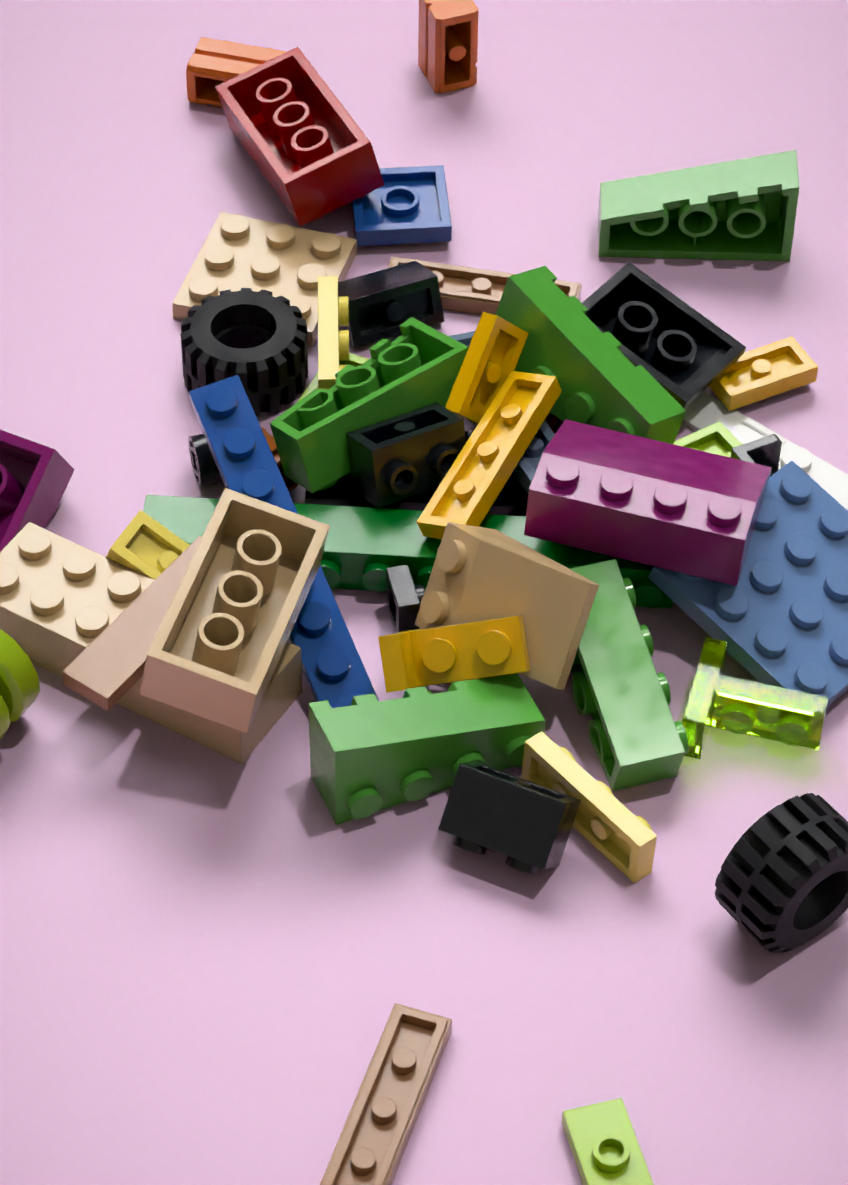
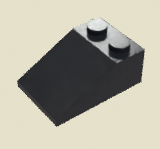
M630 262L582 302L588 309L585 315L602 333L609 331L622 344L620 350L635 367L642 365L683 408H686L738 360L746 350V346Z

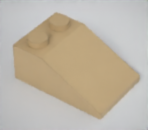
M447 522L441 544L437 550L432 572L420 603L415 625L422 629L523 615L531 670L519 674L553 688L564 690L599 585L496 529Z

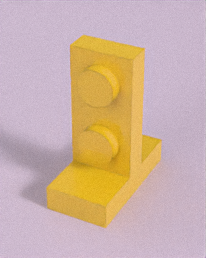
M523 615L402 631L378 637L386 693L531 670Z

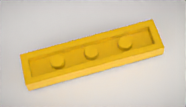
M518 371L510 372L417 520V524L424 537L442 539L447 522L480 526L561 394L562 390L556 376Z

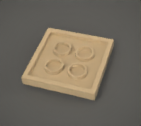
M220 212L172 302L173 318L182 320L188 318V311L194 305H201V300L209 295L219 296L220 291L230 289L234 292L241 291V288H252V291L260 292L263 289L271 291L274 297L283 296L289 299L290 306H297L300 309L302 319H305L307 324V346L313 347L318 337V276H338V282L344 281L357 255V239L245 217L239 214Z

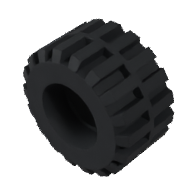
M241 288V291L234 292L228 289L220 291L219 296L209 295L203 298L201 305H194L188 311V318L183 319L180 333L183 378L188 392L238 375L256 417H259L261 412L267 411L271 414L279 411L281 404L290 405L296 400V393L303 392L306 386V379H308L306 320L302 319L300 309L297 306H290L289 299L283 296L274 297L271 291L263 289L260 292L252 291V288Z
M806 793L800 797L797 795L777 805L749 827L736 842L723 862L721 871L716 878L715 898L770 953L791 951L814 939L830 927L848 908V821L820 795L815 796L813 793Z

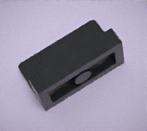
M417 261L338 282V297L348 296L349 326L345 327V330H349V344L354 348L379 341L383 338L386 339L400 335V325L411 317L428 326L445 322L438 276Z

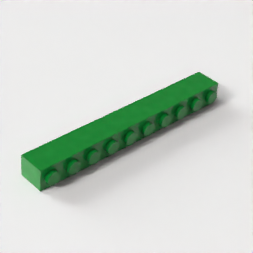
M146 495L143 512L191 545L199 536H203L220 499ZM294 503L299 515L330 525L320 564L330 588L386 592V568L408 565L414 586L422 584L424 591L426 590L442 539L424 537L417 524V520L423 512L422 510ZM487 514L479 526L496 529L569 569L616 559L622 578L628 577L633 584L636 606L672 608L673 601L648 578L653 568L651 565L524 535L526 516Z

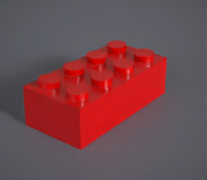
M299 47L287 51L215 87L231 130L300 227L313 220L320 219L327 213L358 198H362L385 185L370 140Z

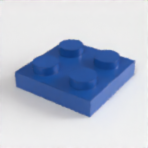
M444 165L379 168L385 185L362 198L352 201L357 246L452 241V225Z

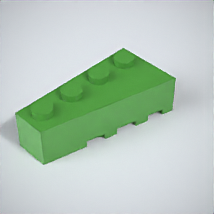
M796 150L601 182L598 210L599 257L790 261L800 188Z
M546 266L509 276L496 315L529 333L514 371L556 376L562 392L550 413L563 422L566 419L674 444L686 410L642 365L635 367L620 350L622 344L609 331L602 333L585 315L588 309L574 295L567 297L554 283L557 277Z
M413 317L409 318L400 325L402 335L391 343L390 340L383 338L369 348L371 358L361 366L348 364L335 374L336 384L329 390H313L270 422L285 476L311 493L333 486L339 478L350 473L346 433L436 402L445 407L469 347Z
M616 559L571 568L572 571L599 585L570 673H573V702L579 715L591 714L593 720L589 721V738L612 791L677 777L684 754L688 753V738L682 722H674L668 706L671 702L669 684L664 673H657L651 658L653 656L652 637L648 627L645 624L639 625L634 611L636 609V595L631 580L628 577L622 578Z
M518 673L453 682L447 692L434 694L428 691L425 686L405 689L403 698L378 701L375 694L353 696L351 706L331 708L328 700L308 703L311 778L336 825L356 818H367L377 811L407 801H418L429 794L450 788L453 785L460 763L477 761L498 770L520 767L523 763L525 741L541 731L545 734L546 720Z

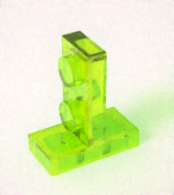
M711 638L705 639L682 718L689 746L688 753L684 754V756L701 759L709 727L728 730L736 734H746L779 741L791 746H802L819 750L829 697L725 676L724 667L728 642Z

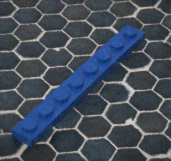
M236 375L189 391L191 406L225 487L298 514L239 376ZM320 565L289 636L291 643L301 648L302 670L315 701L328 700L331 708L351 706L353 696L375 694L378 699Z

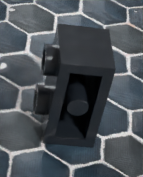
M436 402L346 433L353 491L378 508L396 507L401 505L406 498L426 491L435 492L466 444L464 419Z
M477 761L460 763L438 830L454 835L453 844L459 848L477 854H485L487 848L507 855L506 865L522 872L538 874L540 868L545 870L560 864L581 800Z

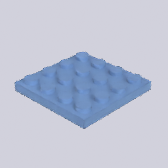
M791 460L769 478L737 586L653 566L648 578L797 718L807 725L848 690V510Z

